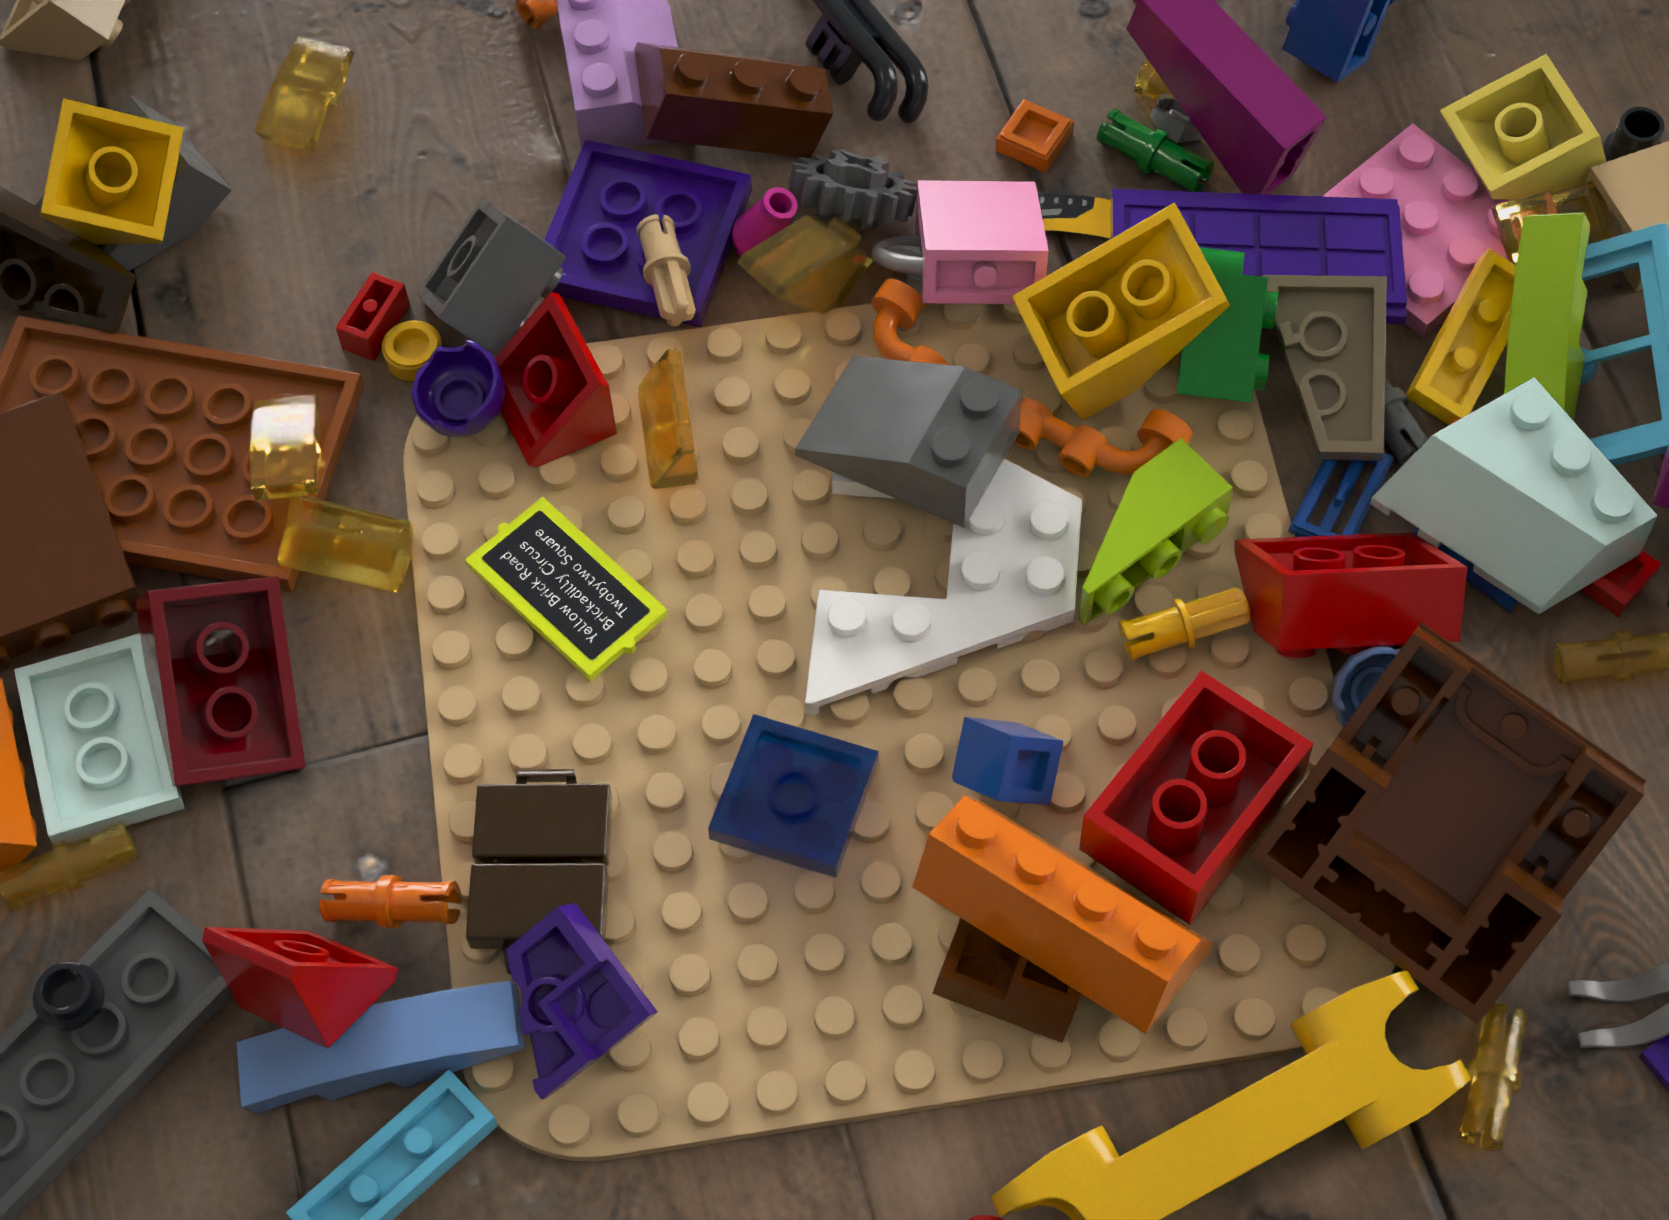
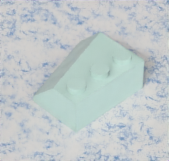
M1535 377L1433 434L1375 493L1370 502L1372 506L1389 516L1392 512H1395L1418 527L1417 535L1436 548L1444 544L1473 563V572L1537 614L1542 613L1640 555L1658 516Z

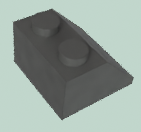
M482 196L417 292V295L439 319L497 356L529 318L527 314L539 296L545 298L555 289L562 277L563 268L560 266L566 256Z

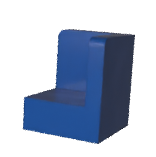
M964 717L952 779L955 783L996 801L1050 805L1064 741L1016 722Z

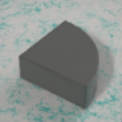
M1170 93L1161 94L1150 114V118L1155 126L1165 131L1168 137L1176 143L1201 140L1203 137L1174 96Z

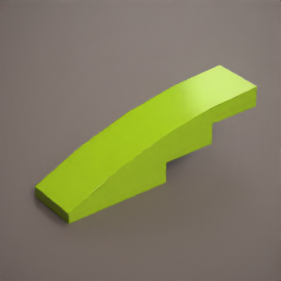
M1584 212L1524 216L1514 276L1504 394L1535 377L1574 421L1585 355L1579 345L1588 293L1582 280V272L1590 224Z

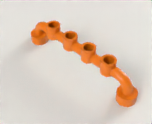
M886 279L871 301L874 310L878 313L873 324V337L881 355L886 359L949 365L935 350L923 345L914 348L899 339L897 328H911L924 310L925 303H923L920 294L906 283L896 279ZM1024 398L1021 400L1020 431L1013 443L1020 448L1034 450L1040 440L1044 439L1062 448L1057 456L1059 463L1066 470L1080 477H1089L1096 465L1109 472L1125 476L1133 475L1137 469L1180 438L1189 444L1193 438V432L1178 416L1165 410L1154 409L1149 412L1137 432V437L1143 444L1142 447L1136 450L1125 451L1109 444L1106 438L1097 430L1086 425L1074 427L1054 417L1050 409L1041 402L1031 398Z

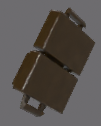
M520 769L516 775L517 780L515 784H479L477 786L472 857L475 864L471 866L466 939L471 949H503L508 974H511L506 949L557 906L576 903L602 939L605 941L607 866L609 865L612 792L610 785L607 783L577 784L574 769ZM527 782H566V784H527Z

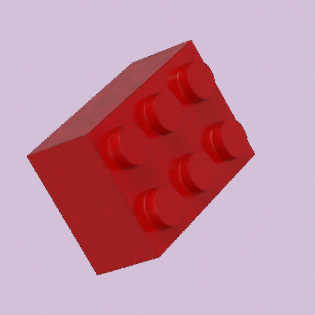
M1201 670L1083 815L1079 850L1191 925L1304 779L1314 743Z

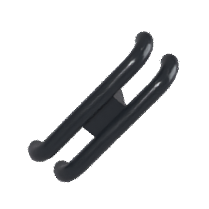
M811 0L821 11L822 15L808 36L806 47L813 55H818L817 60L824 69L830 70V76L839 85L848 82L855 74L861 62H863L871 71L875 82L874 94L867 106V114L869 118L879 122L889 115L897 97L898 81L894 64L903 75L906 84L905 96L899 105L898 116L903 122H915L927 102L929 84L926 70L919 58L870 0Z

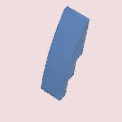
M504 981L438 991L373 1004L329 1048L285 1028L236 1042L241 1107L258 1114L312 1095H318L333 1101L387 1082L407 1088L441 1077L449 1069L452 1072H456L525 1049V1043L519 1016L520 1003L517 984L512 981Z

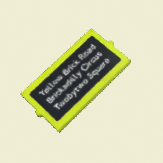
M543 496L509 524L506 522L500 523L498 525V533L465 559L466 566L590 682L624 653H634L636 651V643L668 617V609Z

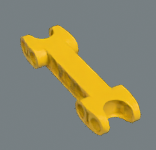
M1408 971L1398 972L1355 987L1291 1023L1290 1027L1306 1053L1302 1058L1119 1156L1103 1125L1092 1129L1046 1154L991 1196L990 1200L1000 1218L1014 1211L1026 1210L1040 1205L1054 1207L1067 1214L1071 1220H1161L1343 1119L1359 1147L1363 1150L1427 1115L1472 1078L1461 1059L1451 1065L1420 1070L1404 1065L1391 1053L1385 1039L1386 1021L1394 1008L1406 997L1419 990Z

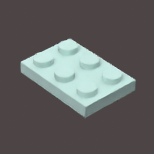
M140 633L14 669L47 833L55 847L185 809L180 787H173L145 669Z

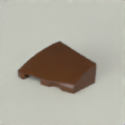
M962 918L959 920L932 993L1061 1043L1064 1041L1081 997V993Z

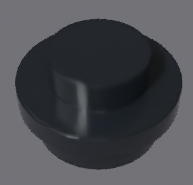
M63 962L53 965L37 981L33 993L34 1009L39 1018L50 1028L59 1031L79 1029L90 1023L100 1012L105 998L104 985L97 973L82 963Z

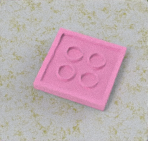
M1413 123L1322 196L1397 199L1400 208L1407 295V317L1404 324L1423 339L1446 320L1475 263L1486 250H1493L1511 263L1517 260L1524 216L1533 215L1514 200L1492 199L1474 169Z

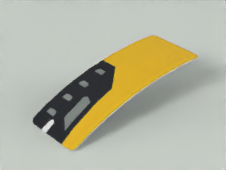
M1038 193L1045 231L1073 232L1111 239V200L1085 195Z

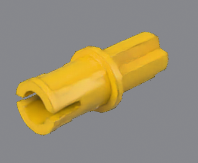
M1235 587L1183 603L1180 598L1174 599L1170 608L1131 620L1119 621V631L1121 637L1126 636V639L1130 640L1123 642L1130 661H1134L1138 657L1183 643L1189 649L1195 647L1196 639L1245 625L1250 621V607L1243 591Z

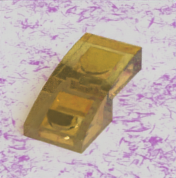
M298 37L272 83L254 132L262 139L314 151L329 103L339 104L354 52L349 48Z
M1593 181L1550 193V190L1491 208L1507 259L1513 264L1517 263L1524 216L1584 212L1590 224L1587 245L1612 237Z
M310 394L255 401L251 426L250 472L251 490L256 501L318 494L317 453L321 452L317 395Z

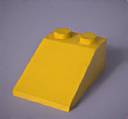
M1175 202L1012 296L1060 395L1082 420L1137 391L1231 306Z

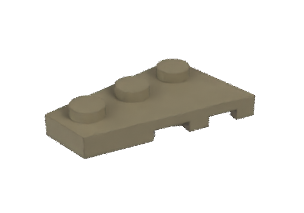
M1262 275V277L1269 278L1267 291L1278 292L1274 324L1318 458L1321 460L1382 461L1384 455L1387 276Z

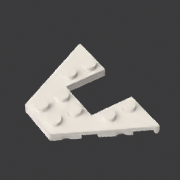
M1004 459L965 528L953 523L946 599L818 590L805 699L806 715L818 714L820 706L868 689L871 690L872 694L885 690L896 679L902 677L915 679L957 664L958 657L996 644L997 649L1021 641L1025 635L1032 631H1049L1074 622L1082 499ZM835 472L832 473V494L896 499Z

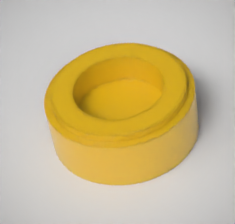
M411 320L395 325L386 333L382 341V353L387 369L393 376L404 381L414 382L418 370L429 361L435 349L439 346L443 347L439 332L432 325L423 321Z

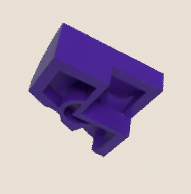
M576 903L557 906L506 949L512 980L518 984L522 993L519 1016L523 1035L530 1034L538 1078L532 1081L534 1090L541 1100L550 1097L658 1013Z

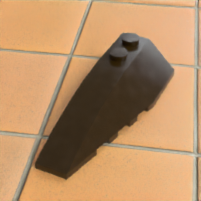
M0 186V308L18 312H35L44 314L50 319L109 332L119 331L136 276L87 239L41 217V210Z

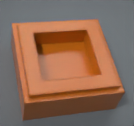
M1023 99L996 137L995 151L1046 173L1072 136L1074 121Z

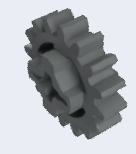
M830 150L828 159L820 155H814L813 160L800 157L798 163L793 162L788 191L796 199L801 200V206L817 207L816 216L828 223L838 222L853 225L865 230L875 229L878 221L888 225H893L894 220L907 222L908 216H913L917 197L916 182L904 179L905 174L901 172H888L889 162L879 157L853 154L847 150Z

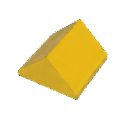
M63 98L40 216L87 239L93 244H161L166 227L184 128Z

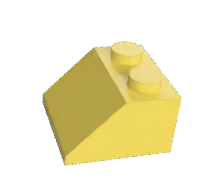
M1547 54L1440 110L1443 120L1492 199L1556 203L1583 189L1590 167L1606 162L1599 133Z

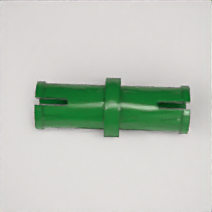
M1116 108L1107 114V118L1112 120V124L1105 120L1102 121L1097 133V141L1099 143L1106 144L1137 161L1138 169L1148 175L1155 171L1189 190V192H1201L1204 187L1199 183V180L1201 179L1205 183L1209 181L1214 169L1213 161L1204 159L1173 142L1161 128L1153 131L1122 114Z

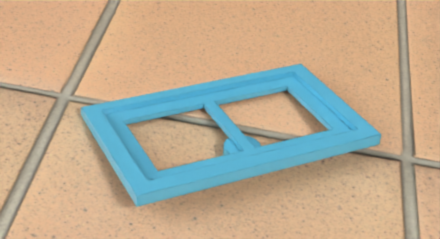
M1660 223L1587 245L1582 272L1583 281L1639 265L1649 335L1591 351L1581 348L1585 355L1580 385L1589 382L1596 375L1599 362L1652 348L1662 420L1590 439L1613 466L1666 453L1669 446V230L1666 223Z

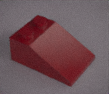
M278 576L149 590L136 600L144 664L173 787L306 768Z

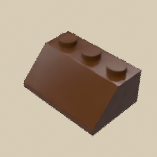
M637 42L634 52L646 139L811 158L833 116L826 69L797 62Z

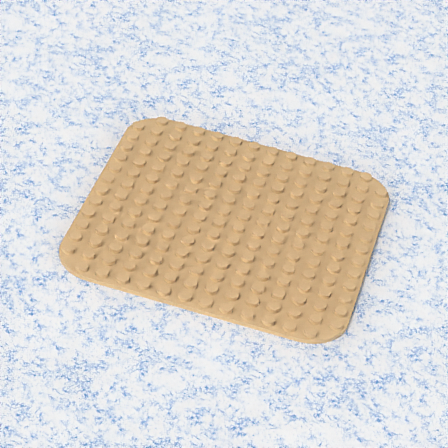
M872 303L586 343L609 385L617 434L539 467L528 466L501 412L481 432L463 437L443 436L422 422L417 415L405 443L403 457L404 480L442 882L456 881L461 890L462 898L461 904L448 903V909L461 910L458 921L455 924H446L452 989L504 981L514 982L511 974L507 972L503 949H471L466 939L471 866L475 864L472 857L477 786L479 784H515L517 780L516 775L520 769H574L577 784L607 783L610 785L612 792L610 855L609 865L607 866L608 896L605 943L658 1011L657 1014L550 1097L543 1100L535 1092L532 1081L538 1078L530 1034L524 1035L525 1049L462 1069L471 1093L495 1117L498 1128L522 1146L540 1154L570 1161H606L1295 1053L1304 1050L1290 1027L1291 1023L1355 987L1391 975L1395 967L1393 962L1249 858L1254 848L1344 728L1332 707L1334 676L1327 650L1315 649V654L1307 658H1292L1280 655L1273 646L1253 631L1250 619L1245 625L1196 639L1195 647L1187 649L1183 643L1130 661L1123 642L1130 640H1127L1126 636L1121 637L1119 631V621L1131 620L1172 607V600L1177 598L1186 603L1235 587L1240 588L1244 593L1234 553L1235 539L1295 537L1294 534L1288 532L1291 520L1255 390H1253L1252 403L1177 394L1180 351L1137 391L1082 420L1060 395L1016 304L925 303L924 310L911 328H897L899 339L914 348L923 345L935 350L949 365L967 367L1022 390L1021 400L1024 398L1037 400L1049 408L1054 417L1074 427L1078 425L1089 426L1100 432L1109 444L1119 449L1130 451L1142 447L1143 444L1139 441L1137 432L1151 410L1161 409L1178 416L1193 432V438L1188 445L1233 487L1228 511L1229 522L1224 530L1209 543L1202 544L1198 541L1182 553L1177 565L1164 577L1154 579L1151 576L1135 588L1132 597L1120 610L1111 615H1106L1103 612L1085 626L1079 620L1082 588L1132 475L1123 476L1109 472L1096 465L1089 477H1080L1072 474L1059 463L1057 456L1062 448L1044 439L1040 440L1034 450H1026L1013 443L1004 459L1082 499L1074 622L1049 631H1032L1025 635L1021 641L997 649L996 644L960 656L958 657L957 664L915 679L910 677L896 679L891 682L887 689L873 694L868 689L820 706L819 713L815 715H806L805 699L818 590L936 599L947 598L953 533L952 522L898 499L832 494L833 472L795 455V448L851 357L862 356L886 359L881 355L874 342L873 324L878 313L874 310ZM542 496L668 609V617L636 643V651L634 653H624L591 682L466 566L465 559L498 533V525L500 523L506 522L509 524ZM1202 670L1313 742L1314 745L1304 779L1196 919L1189 925L1079 850L1083 815ZM964 717L1016 722L1064 741L1050 805L996 801L953 781L952 774ZM527 782V784H566V782ZM964 795L989 804L1214 942L1210 952L1147 1034L1081 994L1063 1043L932 994L960 917L912 887L928 834ZM517 984L518 995H519V1003H520V1008H521V1004H522V993H521V990H520V988H519V986H518V984Z

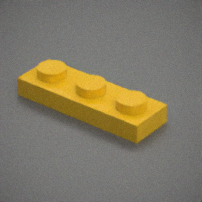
M1491 249L1486 250L1475 263L1405 394L1408 400L1448 425L1471 413L1508 342L1516 265Z

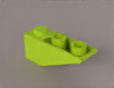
M1182 438L1133 473L1082 588L1079 620L1085 626L1103 612L1106 615H1111L1120 610L1132 597L1135 588L1151 576L1154 579L1164 577L1177 565L1182 553L1198 541L1202 544L1209 543L1228 524V511L1233 487Z

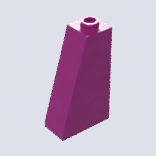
M1133 0L1136 7L1126 30L1242 194L1269 195L1290 179L1297 171L1327 119L1325 114L1214 0Z

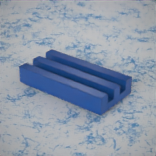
M1384 453L1382 461L1352 460L1318 527L1309 523V520L1339 460H1323L1288 532L1294 534L1295 537L1337 535L1332 530L1365 463L1368 462L1375 465V468L1342 535L1359 534L1372 507L1370 504L1371 498L1382 487L1391 469L1394 456Z

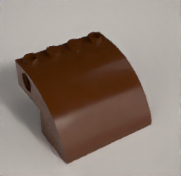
M1421 622L1254 848L1249 858L1402 970L1408 971L1413 978L1478 1024L1562 916L1564 898L1642 799L1646 779Z

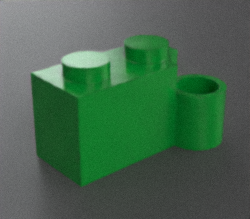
M1199 247L1231 306L1181 350L1176 393L1252 403L1253 390L1265 391L1270 355L1258 353L1261 330H1273L1278 292L1267 291L1268 277L1242 274L1245 252Z

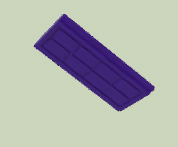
M1112 189L1111 239L1175 202L1199 247L1245 252L1243 275L1262 277V275L1387 276L1386 323H1405L1407 317V295L1400 208L1397 199Z

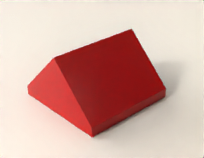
M550 292L495 357L501 369L506 389L501 413L528 466L533 467L542 466L617 434L609 385L560 294Z
M205 927L202 937L203 944L241 1009L326 1048H329L396 981L398 968L312 931Z

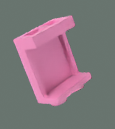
M917 180L915 233L920 234L922 245L923 274L921 292L923 303L1015 304L1012 298L1013 295L1047 276L1049 250L1035 182Z

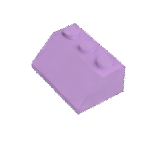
M556 0L581 149L585 139L623 148L666 142L646 139L634 49L637 42L678 47L669 1Z

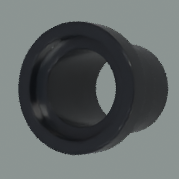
M1633 107L1626 110L1622 114L1615 131L1611 132L1604 141L1603 150L1606 162L1661 144L1665 128L1662 117L1656 111L1646 107Z

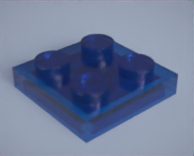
M753 714L708 827L710 840L836 878L879 763V751Z

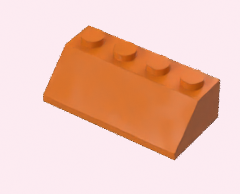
M966 795L928 834L912 887L1147 1034L1210 952L1214 943L989 804Z

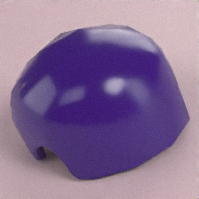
M466 340L465 345L460 347H437L429 361L416 373L411 390V397L420 420L437 433L449 437H463L481 432L500 415L506 395L502 372L493 355L471 340Z

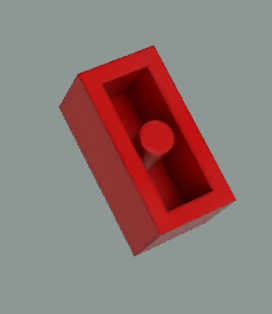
M371 272L335 327L343 350L372 361L376 360L382 350V341L386 333L392 327L399 324L410 307L404 283Z

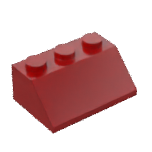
M1412 532L1235 539L1234 553L1244 594L1250 607L1253 631L1273 646L1280 655L1292 658H1307L1315 654V649L1336 648L1344 653L1356 654L1370 647L1396 645L1402 649L1421 622L1449 642H1460L1467 566Z

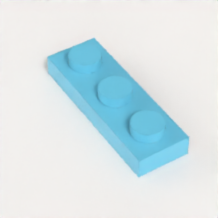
M449 1069L293 1205L286 1214L290 1220H393L498 1127L496 1119Z

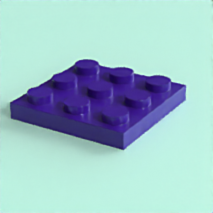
M585 139L544 239L566 256L560 266L563 268L562 277L552 292L566 298L664 319L660 316L653 286L646 283L643 276V266L646 264V260L637 235V226L644 218L658 214L663 232L662 217L667 215L673 219L675 224V233L681 254L688 258L691 266L687 279L696 310L692 320L682 321V323L702 327L733 243L732 228L734 222L744 213L752 192L751 175Z

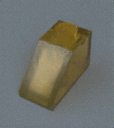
M805 215L745 252L737 263L778 299L826 315L831 310L841 306L873 262V259L857 246L862 237L840 219L833 217L829 223Z

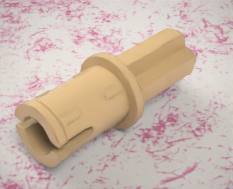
M658 214L651 215L640 221L637 226V235L646 260V264L643 266V276L646 283L653 286L660 316L666 319L667 324L670 326H679L682 321L692 320L696 310L687 279L691 266L688 258L681 254L673 219L663 215L662 224L664 231L662 232Z

